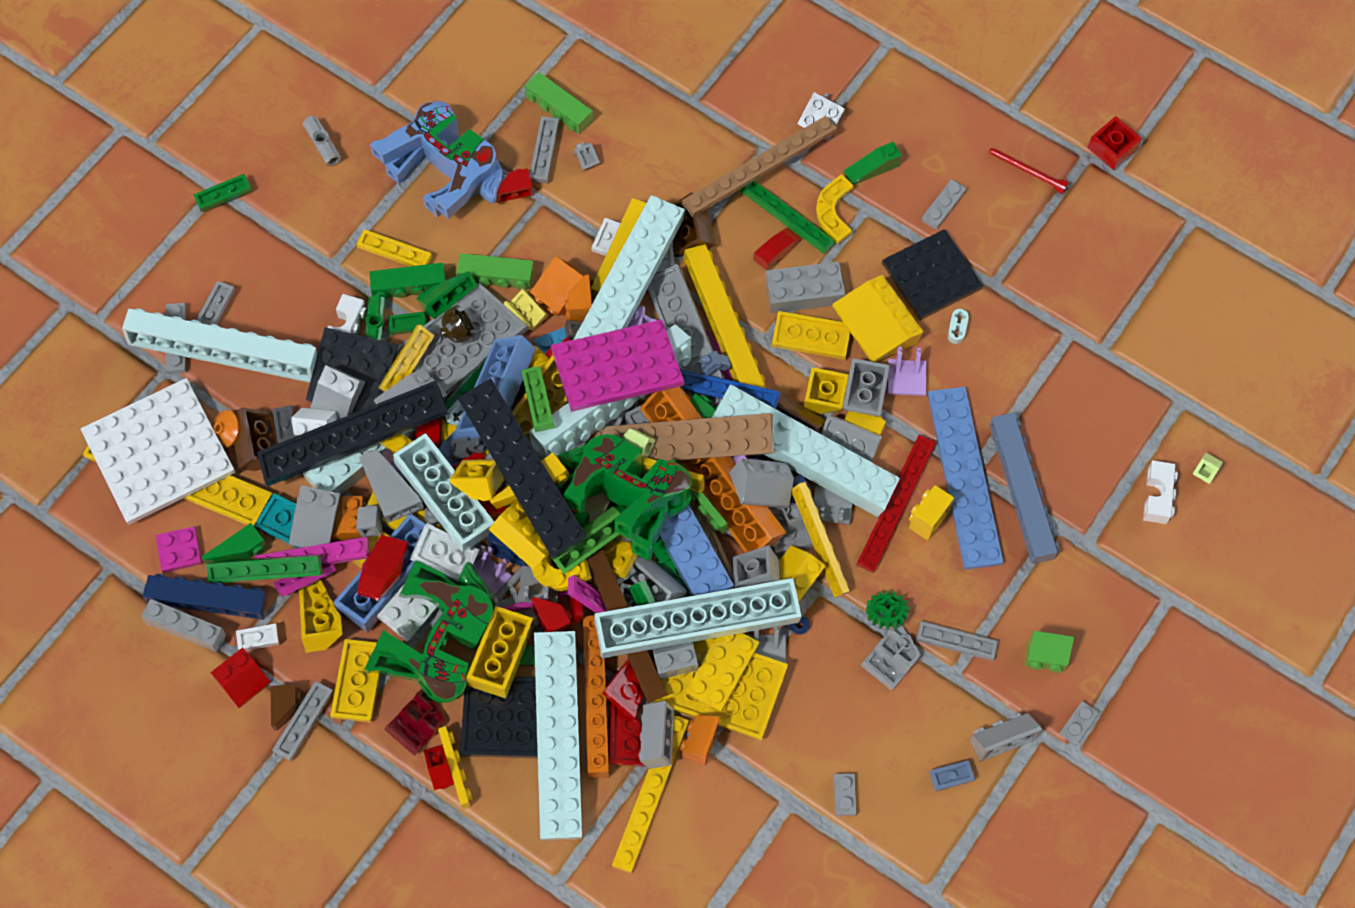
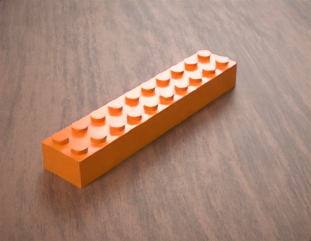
M679 386L653 392L640 407L650 423L702 419ZM731 457L678 460L688 471L704 476L705 489L702 493L727 522L729 532L745 553L768 545L772 548L786 533L767 506L744 505L740 503L729 473L736 465Z

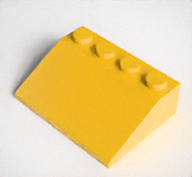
M883 275L865 282L832 304V307L871 362H877L897 353L898 347H902V350L916 345L923 334L920 326Z

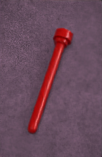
M995 148L989 149L990 155L1054 186L1053 188L1056 189V192L1061 195L1064 194L1069 182L1064 179L1056 180Z

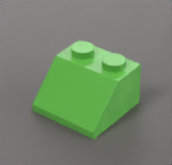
M1033 631L1026 645L1025 666H1030L1034 670L1050 669L1054 673L1065 671L1069 663L1074 637Z

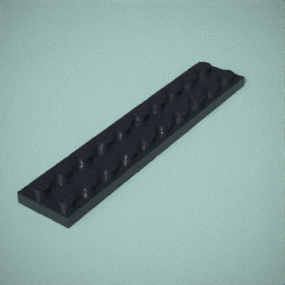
M489 378L457 398L551 557L556 559L588 539L493 380Z
M435 380L258 451L257 454L265 484L269 487L448 415L439 383Z

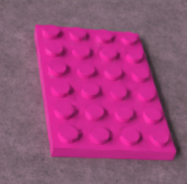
M663 320L551 345V351L571 412L684 385V380Z

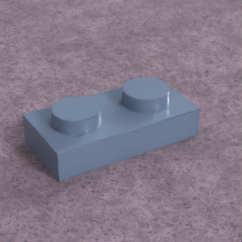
M969 760L929 771L935 792L975 781Z

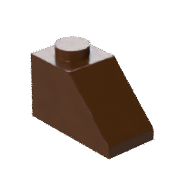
M295 684L271 686V726L274 730H279L298 710V703L302 702L301 690H298Z

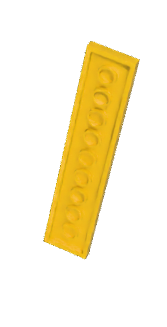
M87 446L83 456L96 462L89 446ZM228 476L183 499L245 525L252 523L254 526L273 494L238 478Z

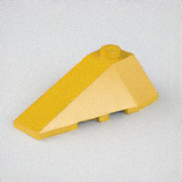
M553 452L542 460L556 486L563 485L568 480V477L571 476ZM508 486L493 497L490 502L498 509L513 503L517 498L510 486Z
M318 579L311 585L299 589L301 637L306 653L326 650L342 635L341 616L337 612L321 579Z

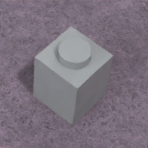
M367 505L358 508L356 528L362 538L381 536L383 514L378 506Z

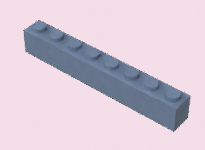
M1014 413L992 417L989 424L1031 564L1054 560L1059 552L1057 541H1054L1052 536V524L1048 523L1047 508L1041 501V489L1037 488L1036 485L1037 476L1036 472L1032 471L1030 465L1031 456L1025 449V437L1021 436L1020 421L1016 419Z

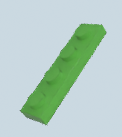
M540 366L521 370L535 432L555 428Z

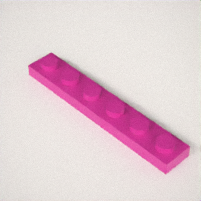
M363 537L256 555V559L320 554L322 566L366 559L369 555V539Z

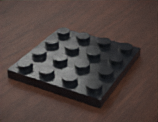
M945 229L882 259V265L919 320L982 290L984 286Z
M325 327L306 401L312 402L317 383L325 365L365 382L352 412L355 413L375 405V398L384 393L378 387L395 361L398 345Z
M514 677L506 698L470 687L467 683L464 690L460 756L538 758L536 678Z

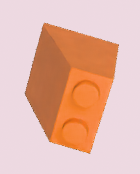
M555 256L530 293L535 296L533 299L541 305L545 303L549 306L548 311L554 315L561 314L564 316L566 314L565 300H568V292L585 275L567 261ZM589 278L590 287H591V286L593 285L594 281Z

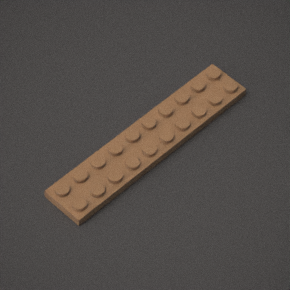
M771 413L607 426L594 432L588 438L589 442L596 436L611 434L623 439L624 434L629 428L638 430L656 439L647 457L656 461L658 459L676 461L774 453L773 414Z

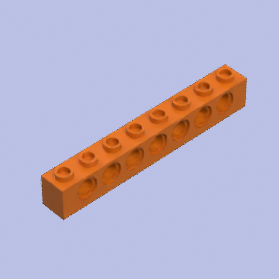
M594 615L583 616L589 779L609 778L606 697L602 694L606 688L605 658H601Z

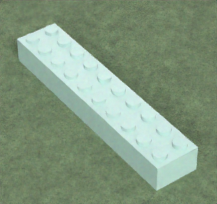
M650 196L573 340L627 328L683 222L685 209L655 196Z
M138 308L135 310L128 309L122 327L126 341L131 346L309 383L317 358L316 347L310 344H297L291 340H278L272 336L263 337L253 332H239L234 328H220V326L215 324L206 325L196 320H183L177 316L167 317L158 312L153 314Z
M675 324L666 332L678 366L682 368L691 361V337ZM647 394L571 412L567 403L552 414L555 428L535 432L533 428L529 431L531 445L541 461L552 452L558 458L561 452L572 450L582 441H586L590 435L601 430L606 423L616 419L621 412L629 409L637 400L644 398Z
M730 384L712 418L773 414L774 453L764 455L777 462L788 463L791 470L876 517L885 510L900 479L899 477Z
M791 578L596 613L594 615V622L601 658L799 623L802 616L794 580Z
M575 631L534 633L540 841L582 839Z

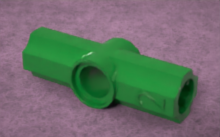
M380 295L369 297L368 313L365 319V337L382 341L385 328V297Z

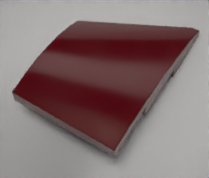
M421 688L384 730L415 756L434 736L438 728H441L446 719L439 710L438 703L431 700Z

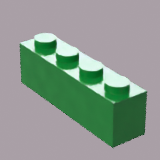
M443 262L369 271L372 296L380 295L385 297V299L390 297L402 298L406 295L419 296L430 287L446 281Z

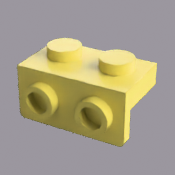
M524 289L510 302L505 301L503 303L531 331H534L548 317V314Z

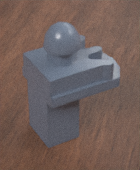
M711 351L700 359L702 362V372L707 376L717 369L725 371L731 367L729 357L718 354L717 351Z

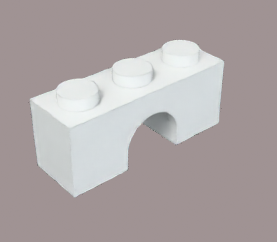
M342 294L336 312L338 318L346 320V323L341 327L328 325V328L357 335L360 329V321L365 318L367 313L364 300Z
M1153 460L1150 463L1146 485L1156 487L1160 491L1161 496H1148L1144 505V521L1167 524L1169 519L1173 518L1175 508L1172 507V500L1176 496V489H1173V485L1176 483L1178 472L1175 471V464Z

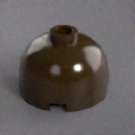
M455 305L444 313L441 321L443 328L440 330L445 339L449 338L455 343H466L474 339L476 333L473 335L471 333L474 327L464 310L460 312L458 309L460 306Z

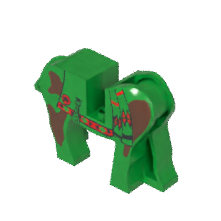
M611 434L599 435L591 439L586 445L561 452L558 456L562 465L575 469L574 473L568 477V480L563 485L558 486L570 509L582 514L585 511L586 499L603 493L610 500L625 508L615 518V532L631 539L632 553L648 561L652 558L653 545L659 539L666 520L685 510L691 501L690 487L692 479L686 468L677 463L658 459L646 475L640 479L642 476V450L618 436Z
M415 560L399 597L404 599H425L437 606L442 614L429 631L421 653L383 630L363 672L367 674L383 673L393 678L413 680L419 684L431 700L438 703H448L459 697L465 690L468 663L441 651V649L444 648L447 639L469 649L477 645L492 617L491 594L488 586L477 574L471 562L464 564L459 575V581L462 586H458L448 579L444 573Z

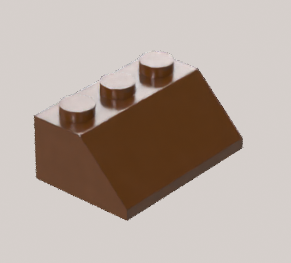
M690 192L673 205L685 209L682 205V200L694 193ZM708 208L694 217L685 209L683 222L673 239L675 257L684 256V251L689 248L706 244L709 250L716 245Z
M780 395L776 410L821 434L825 419L784 395Z
M241 408L235 413L240 425L239 434L234 443L238 468L241 470L258 471L261 470L257 452L278 444L273 412Z

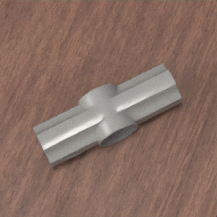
M316 116L307 117L303 122V126L312 139L316 150L321 154L327 166L338 164L341 156L331 142L328 132L324 130Z

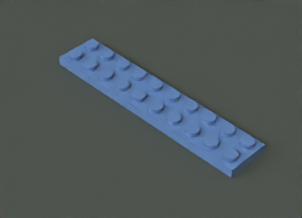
M959 387L928 391L927 396L947 492L954 497L951 511L964 570L1002 565L1003 558L966 388Z

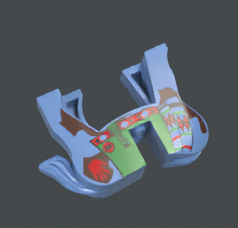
M432 101L422 104L410 124L392 132L386 138L373 141L370 144L372 154L385 165L387 175L399 185L423 157H426L440 172L451 178V181L445 187L428 193L423 197L424 206L436 217L443 214L449 219L471 197L481 194L491 204L496 202L497 191L502 182V168L496 159L494 147L471 129H468L463 135L459 136L457 118L450 105L445 102Z

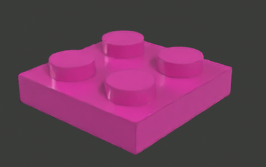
M195 526L156 535L161 571L163 573L202 565Z

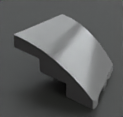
M790 503L788 508L768 507L786 531L772 547L777 557L784 555L790 546L801 550L813 548L796 503Z
M897 624V629H894L892 626L860 666L892 691L921 654L913 644L910 634L907 635L903 626Z

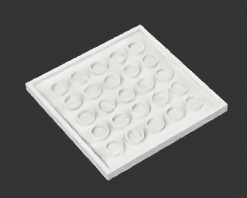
M187 378L80 428L128 525L236 473Z

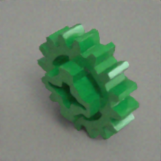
M888 590L885 591V594L879 591L877 597L872 595L871 600L867 601V619L872 620L873 626L879 624V629L883 626H886L887 630L890 629V626L897 629V624L903 626L904 620H908V601L903 600V595L897 597L895 591L892 594H889Z

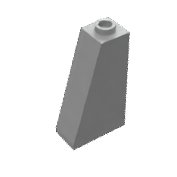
M377 449L366 451L359 457L387 524L424 508L420 497Z

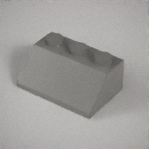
M741 458L730 470L729 473L741 504L779 508L789 507L794 478L788 463Z
M1019 713L1010 717V720L1003 723L1002 720L995 722L989 729H977L973 732L970 742L979 761L982 762L1035 741L1042 729L1028 713L1025 715Z

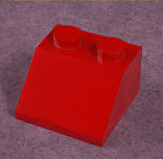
M536 597L531 598L532 609L544 632L571 631V626L573 625L571 620L573 619L568 609L564 611L560 604Z
M243 647L210 672L238 708H241L271 684L270 680Z

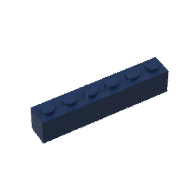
M163 574L148 575L142 596L147 604L152 599L169 607L263 620L268 601L265 591L260 588L244 589L240 585H232L230 587L220 582L209 584L199 579L188 581L179 576L167 578Z

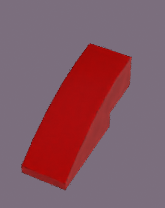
M787 227L754 252L753 260L767 271L776 261L780 262L803 238Z

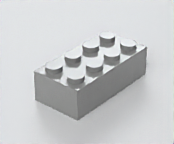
M839 262L767 270L765 272V287L770 314L778 313V311L787 312L828 307L845 296Z

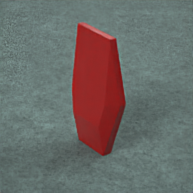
M381 534L362 565L357 590L358 595L377 601L381 600L401 576L408 542Z

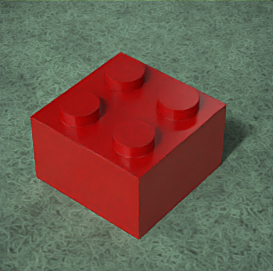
M1115 116L1091 136L1087 148L1114 171L1138 150L1142 138Z

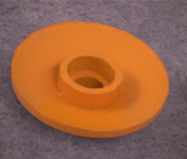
M230 410L221 411L214 419L212 425L223 448H229L235 443L240 429L237 415Z

